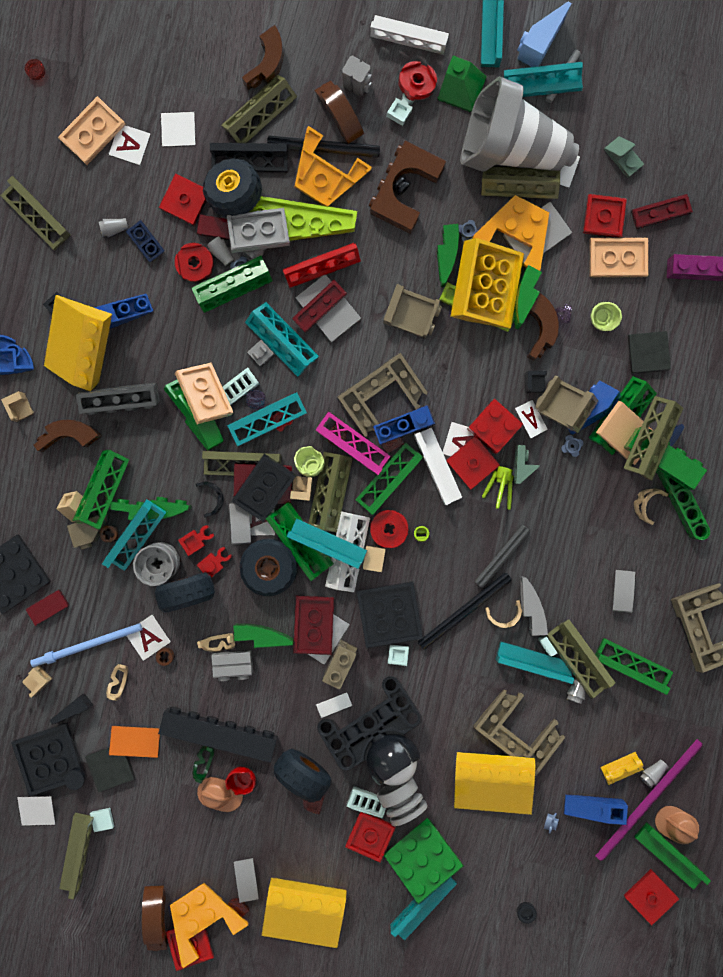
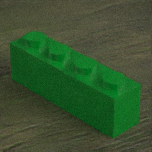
M641 427L635 429L624 446L629 452L632 450ZM648 439L641 443V450L648 448L650 444ZM669 442L657 470L686 489L694 490L707 469L702 467L703 463L688 458L685 451L671 447Z

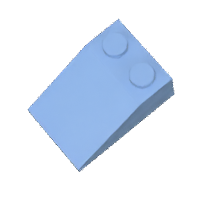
M568 1L534 24L529 33L524 32L517 49L519 51L518 60L531 67L540 66L565 21L572 3Z

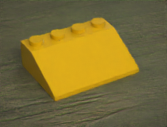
M479 238L464 241L451 317L510 329L524 253Z
M56 295L44 366L71 385L91 391L100 381L112 314Z
M457 752L454 808L532 815L535 758Z
M271 878L262 936L337 948L347 890Z

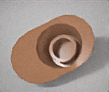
M216 777L204 779L198 787L197 794L200 802L211 809L231 812L240 806L243 799L242 794L235 795L232 790L226 789L225 780Z
M665 806L657 812L655 825L664 836L679 844H689L698 839L699 824L690 814L674 806Z

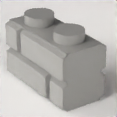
M353 55L350 56L342 69L343 87L349 91L353 90L354 94L361 97L371 89L373 75L370 74V65L363 61L360 62V59Z
M252 650L213 653V678H218V681H228L230 677H237L238 680L249 679V676L253 675L254 672Z

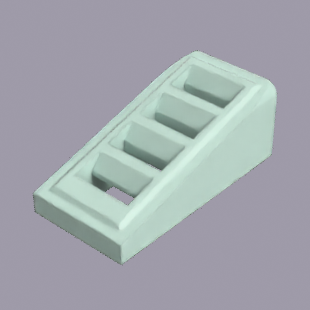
M247 368L222 388L224 392L228 389L233 395V398L230 399L225 392L230 405H232L260 384L250 369ZM247 376L252 384L248 385L244 377ZM241 380L243 385L246 387L244 390H242L240 385L237 383L238 381ZM235 385L240 393L236 394L231 386Z
M353 786L346 807L383 818L386 810L382 805L379 811L376 810L379 802L377 794ZM357 795H360V799L358 803H356L355 799ZM364 797L368 798L365 806L362 805ZM373 799V800H375V802H374L373 807H372V809H371V808H369V805H370L371 800Z

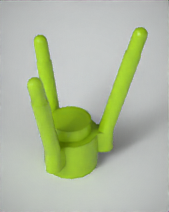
M498 466L497 471H493L492 478L482 498L486 497L495 479H497L496 482L500 483L496 509L500 507L504 486L508 484L507 509L510 510L514 478L512 476L513 470Z

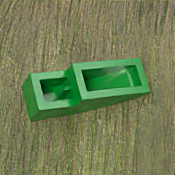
M459 224L443 225L442 228L443 245H437L436 249L440 287L445 286L455 263L459 242Z
M530 265L525 269L518 285L514 307V324L517 330L522 326L540 293L534 289V286L542 272Z
M235 624L233 626L234 641L254 640V648L294 644L293 638L273 628L255 624Z

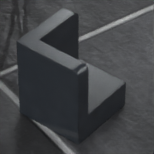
M527 371L525 373V393H544L547 371Z

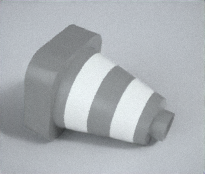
M499 76L480 92L475 101L461 151L460 162L462 165L482 172L494 165L559 171L564 165L571 167L574 164L579 153V145L573 143L574 136L571 132L522 99L523 85Z

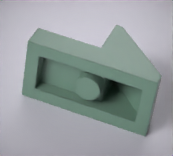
M619 136L606 146L604 150L624 175L629 178L644 163L632 150L635 144Z
M526 445L515 446L514 484H521L540 466L525 465V461H528L529 456L528 450H525Z

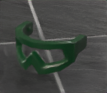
M202 746L199 749L197 756L200 760L194 762L192 771L195 782L202 783L206 778L215 753L214 748ZM206 750L210 752L205 771L203 774H197L198 765L205 763L202 753Z

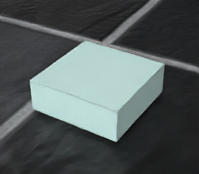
M545 635L538 638V641L549 656L557 654Z
M390 644L388 664L407 666L409 646Z
M110 808L90 813V816L94 817L92 824L94 832L114 827Z

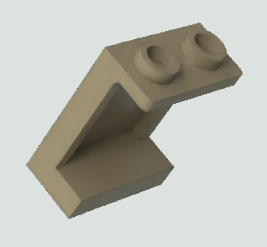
M397 284L383 323L426 339L427 334L432 335L435 324L432 323L434 316H439L442 306H439L440 300L424 297L404 289V286Z
M555 375L547 384V389L543 395L538 398L535 408L541 415L578 433L599 400L593 393L575 388L563 382Z
M340 639L324 672L322 682L341 689L356 657L357 647Z

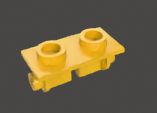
M636 752L601 767L608 785L644 770L643 763L638 758Z

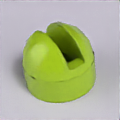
M425 526L417 527L414 531V538L418 542H425L429 538V530ZM417 534H426V536L417 537Z

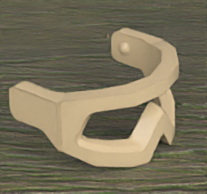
M656 488L641 491L638 494V499L634 501V509L639 519L650 525H653L654 522L647 517V502L655 494H661L665 497L669 495ZM641 503H642V506H641L642 514H641V512H640V510H639V504H641Z
M520 600L516 601L518 609L512 621L508 623L496 622L490 616V610L487 607L485 611L488 620L501 628L514 626L521 618Z
M232 633L208 637L197 642L199 649L203 648V650L209 652L222 651L223 647L226 650L235 648L234 635ZM227 638L228 644L231 643L227 645L224 641H221L217 648H209V641Z
M118 664L111 674L113 682L109 683L107 687V698L117 701L121 697L128 676L127 666ZM120 670L124 672L118 694H111L112 686L119 684V680L115 675Z

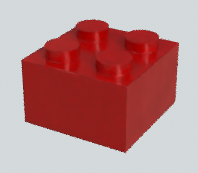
M494 398L470 424L467 430L494 454H497L521 428L523 423Z

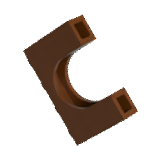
M404 141L402 146H398L394 155L396 159L394 163L390 162L386 170L388 175L385 180L382 179L377 188L379 193L377 197H372L369 207H371V215L411 234L419 219L420 212L399 202L393 193V185L400 176L409 173L420 175L437 184L445 168L446 161Z

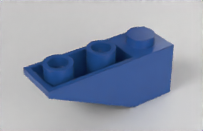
M147 294L94 307L112 314L109 329L153 312Z
M600 380L597 385L594 384L589 392L593 393L599 401L580 430L608 415L621 398L620 392ZM568 429L569 432H570V434L574 435V434L576 433V432H574V431Z
M424 406L375 425L373 428L379 443L383 444L435 425V421L429 406Z
M565 794V815L608 824L627 825L628 805L623 799Z

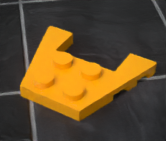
M308 126L294 187L321 205L328 207L366 175L372 167L357 158L349 173H343L313 153L323 135Z
M515 195L474 234L472 239L479 238L490 242L495 231L498 230L531 247L532 249L523 266L527 268L530 265L540 271L549 212Z
M205 883L170 905L183 968L199 958L190 938L222 917L233 935L249 925L247 920L236 913L232 907L227 905Z

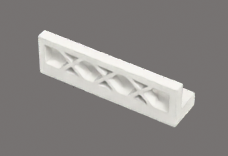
M375 15L370 27V37L444 55L449 33Z
M432 428L416 433L414 438L444 505L462 498Z
M341 511L336 536L351 543L357 539L358 546L364 548L370 517ZM358 519L363 520L360 530L357 529ZM331 557L334 564L329 567L325 586L336 590L354 592L359 569L353 566L350 568L348 564ZM349 576V587H345V579Z

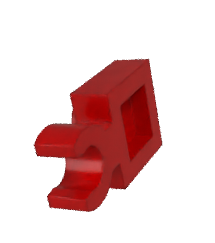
M209 525L203 526L200 529V533L193 530L178 540L188 556L206 546L203 540H210L215 536L214 533L210 536L205 535V530L209 528Z
M222 547L218 550L217 556L210 553L197 566L203 573L206 572L212 578L224 568L221 562L230 560L232 555L223 557L222 551L226 547Z

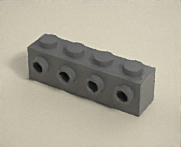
M157 382L92 389L91 391L83 390L76 394L79 414L86 413L87 415L98 414L100 411L113 413L119 409L132 411L136 410L137 407L150 409L160 402Z

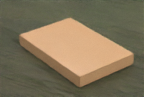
M97 96L58 138L88 165L126 123Z
M590 238V277H648V238Z
M212 363L176 371L175 375L197 424L233 414V410Z
M618 401L596 433L625 459H628L630 452L624 446L635 429L642 427L644 421L623 402ZM640 458L635 459L633 464L636 465Z

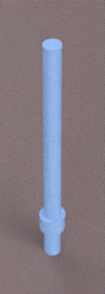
M141 623L57 652L45 653L44 656L31 660V666L36 667L45 663L51 664L56 662L57 659L142 631Z

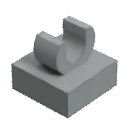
M262 340L247 352L260 367L275 355Z

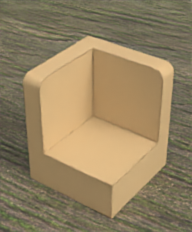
M18 391L1 399L11 421L18 422L34 414L25 393Z
M296 476L293 480L290 499L310 501L313 478Z
M77 491L64 494L57 510L71 522H74L72 520L83 496Z
M366 546L368 551L364 557L363 569L382 572L385 548Z
M39 665L28 673L29 675L23 680V684L31 691L29 696L32 698L52 678Z

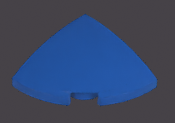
M0 335V375L34 370L28 351L25 348L22 350L15 344L16 340L4 335Z

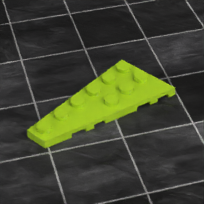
M261 196L256 206L249 211L284 208L289 241L354 232L357 219V211L263 196Z

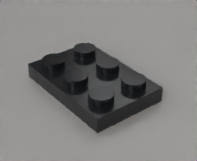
M263 454L231 502L264 522L265 518L269 516L295 479L296 474L268 455Z

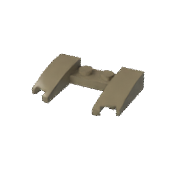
M401 353L392 357L381 367L337 396L365 437L367 432L375 431L373 426L379 424L365 404V401L395 381L415 410L421 406L417 404L421 394L427 395L428 393Z
M720 583L671 599L676 616L681 618L692 649L690 655L697 672L701 673L723 665V641L712 644L701 613L703 610L723 603V594L717 589L721 586Z
M503 690L484 711L473 727L508 755L535 758V776H537L565 739V736H559L555 728L558 725V721L553 719L531 746L527 745L502 725L524 695L519 692L517 696L506 694L507 690Z

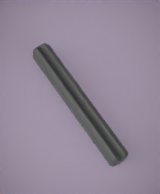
M522 525L478 576L475 580L478 586L483 588L527 537L530 530L526 526Z

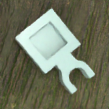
M403 93L402 100L395 99L386 117L403 126L412 112L413 107L410 105L414 101L406 98V95Z

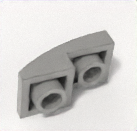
M229 504L232 545L251 544L249 513L236 504Z
M615 571L612 611L632 613L635 572Z
M253 858L234 862L239 903L259 899Z

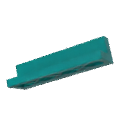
M482 0L480 67H500L503 45L504 0Z
M575 62L504 70V78L523 85V97L582 91L583 63Z
M267 302L253 310L245 321L253 332L297 377L319 357ZM265 310L270 315V318L265 317L261 311ZM275 325H280L283 331H279ZM288 338L293 339L296 345L291 344ZM302 352L307 353L311 358L307 360L302 355Z
M296 392L227 426L237 446L307 412ZM297 401L301 412L295 415L287 412L289 404ZM286 406L285 411L280 410V408H283V407ZM279 411L284 413L282 421L278 423L271 421L272 412ZM269 414L268 419L262 418ZM286 414L291 415L290 417L284 419ZM261 419L266 421L265 428L261 431L252 429L255 420ZM268 423L274 424V425H272V426H270V427H267V426H268ZM241 427L248 429L247 438L239 441L235 430ZM251 431L257 432L250 436Z
M146 499L110 550L102 565L109 568L113 563L125 571L166 514V511ZM150 509L160 514L157 519H148L147 513ZM146 524L148 532L138 534L137 527ZM129 539H136L138 546L128 548L127 541ZM126 553L127 561L125 564L116 559L118 554Z
M296 519L292 530L287 535L288 538L357 569L360 568L368 551L299 519Z
M500 641L495 658L498 663L573 684L572 672L562 658L549 656L548 654Z
M451 877L421 904H418L413 899L390 924L391 934L394 937L399 935L403 940H406L457 885V882Z

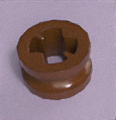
M113 525L104 526L100 531V538L104 542H114L119 536L118 529ZM110 528L114 536L107 539L108 535L105 534V531H109Z
M162 648L156 653V661L162 666L169 665L174 660V652L170 648ZM162 652H164V654L166 652L169 653V661H166V659L163 661L161 659V657L163 656L161 654Z

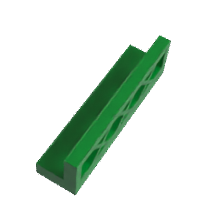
M259 256L192 287V291L199 306L206 313L273 280L262 256Z
M633 376L620 393L621 398L619 401L623 402L632 411L636 407L635 414L640 418L657 393L648 382ZM646 391H648L649 394H648V395L646 396V398L643 400V395L645 394ZM606 415L592 432L589 439L613 455L616 450L612 446L609 447L608 443L596 433L608 415Z
M405 443L385 465L380 474L370 482L355 500L373 515L421 461L423 456ZM405 448L414 455L409 462H401V453ZM399 464L400 473L397 476H389L388 468L391 465ZM401 464H407V465L402 469ZM386 471V477H381ZM389 478H394L389 484ZM378 479H387L385 490L376 491V481ZM374 485V491H369V489ZM382 492L376 499V493ZM366 493H374L375 501L370 507L361 500Z
M111 450L102 451L72 521L79 524L84 523L100 530L129 459ZM114 458L122 461L120 469L115 471L112 466ZM111 475L114 483L112 487L106 488L104 480L107 476ZM104 492L106 502L99 506L97 496ZM95 510L99 516L97 523L88 520L90 513Z
M290 502L265 518L283 544L292 551L296 562L310 581L334 564L328 555L293 539L289 540L287 534L292 530L296 519L302 520ZM274 517L277 518V520L279 521L280 525L276 522V520L274 519ZM309 565L313 568L315 573L312 572V570L309 568Z
M605 638L602 639L595 654L601 663L666 695L668 694L670 687L667 684L673 671ZM608 644L613 647L615 654L605 656L601 653L605 645ZM627 653L630 655L632 663L624 665L621 663L619 656ZM647 663L649 671L640 673L636 664ZM660 670L666 672L662 683L656 681L654 672Z
M646 822L635 834L634 837L693 890L701 881L707 885L711 882L703 871L649 823Z

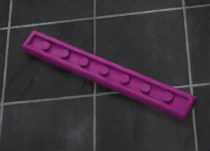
M698 739L629 816L627 825H622L595 855L600 861L606 859L700 751L703 744Z

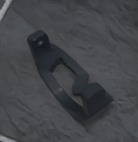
M208 481L196 483V487H201L202 485L212 487L218 495L215 509L211 513L204 514V518L218 513L224 503L221 489Z

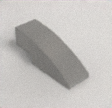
M520 576L521 615L529 616V632L532 636L548 635L547 622L540 599L528 579Z

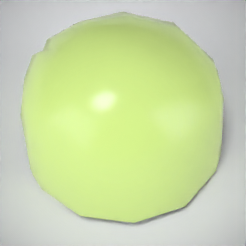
M611 302L598 303L591 311V323L596 329L601 331H612L620 325L622 320L621 310L616 304Z
M312 446L302 447L296 452L294 457L297 470L306 477L317 476L325 465L321 452L315 450Z

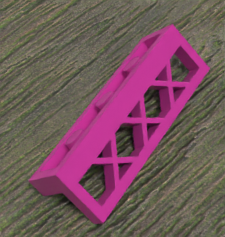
M330 412L326 414L315 430L377 475L380 474L383 466L390 458V455ZM329 417L336 422L337 430L329 431L323 426ZM348 430L351 432L353 441H343L340 431ZM355 442H365L368 452L360 453L357 451ZM379 452L384 456L379 466L372 461V453Z

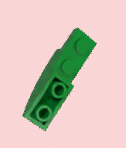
M178 380L165 385L164 391L186 417L185 423L207 451L223 443L224 440L214 420L201 424L196 423Z
M164 497L150 500L166 511L162 519L183 514L191 510L192 505H187V501L176 499L175 503L168 502V498ZM117 499V502H111L110 509L129 512L128 520H132L144 502L137 501L136 505L129 504V500ZM152 509L147 513L149 520L157 519L160 515Z

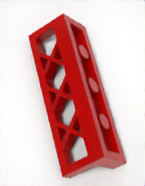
M352 243L284 268L283 272L288 286L291 288L361 262L356 243Z

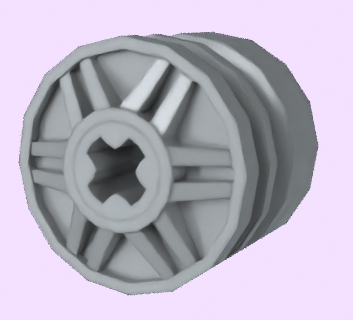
M154 542L136 554L133 562L134 573L142 583L149 586H159L167 582L178 572L180 556L171 544ZM156 560H159V561L162 560L163 564H161V565H160V564H156L155 561H156Z
M413 777L402 785H386L377 793V798L382 807H390L386 815L390 817L392 826L403 825L415 819L428 807L426 801L422 800L423 795L415 793L418 786Z

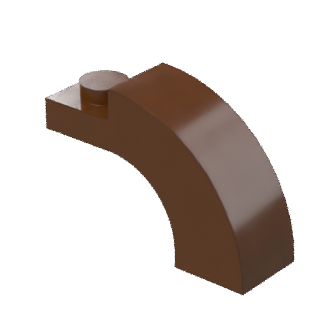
M275 25L259 36L261 45L265 49V55L258 66L242 77L243 83L248 90L258 87L262 80L268 84L281 70L284 56L280 33Z
M330 80L315 90L317 97L331 114L340 134L348 144L364 135L354 110L338 85H334Z
M541 293L528 313L536 319L540 329L538 340L527 356L532 361L537 357H542L546 350L544 346L549 349L553 347L559 330L557 313L551 302Z
M59 420L45 426L44 428L48 434L45 433L37 438L38 442L33 446L37 451L44 452L60 439L73 437L82 447H89L100 439L102 435L86 423L75 420Z
M164 886L144 887L142 936L144 945H147V950H167L168 942L164 920L166 903Z

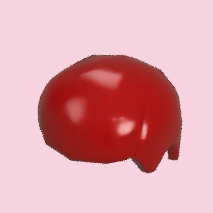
M239 766L234 768L225 780L226 789L232 790L235 795L251 793L256 786L255 774L247 767Z

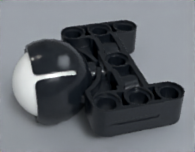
M388 676L382 682V688L388 699L341 730L332 719H322L317 725V730L341 769L350 770L367 761L369 774L378 785L384 783L390 786H398L409 781L416 771L420 753L416 745L405 737V734L421 723L422 716L398 678ZM389 680L396 682V688L393 691L387 688ZM401 696L407 699L405 707H399L397 704V700ZM410 713H415L418 717L415 724L408 722V715ZM397 716L396 719H394L393 721H391L390 723H388L387 725H385V723H386L387 721H389V720L392 719L393 717ZM369 717L374 720V726L371 729L365 725V721ZM326 722H329L332 726L329 733L323 730V725ZM363 737L365 738L364 740L353 746L355 742H357ZM335 739H340L342 742L339 750L333 746ZM346 755L352 758V764L349 767L343 763Z

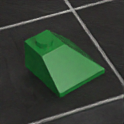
M452 56L438 100L472 113L475 101L482 91L487 76L471 62Z

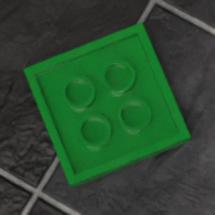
M426 818L384 854V857L418 904H421L464 867L463 863L429 818Z

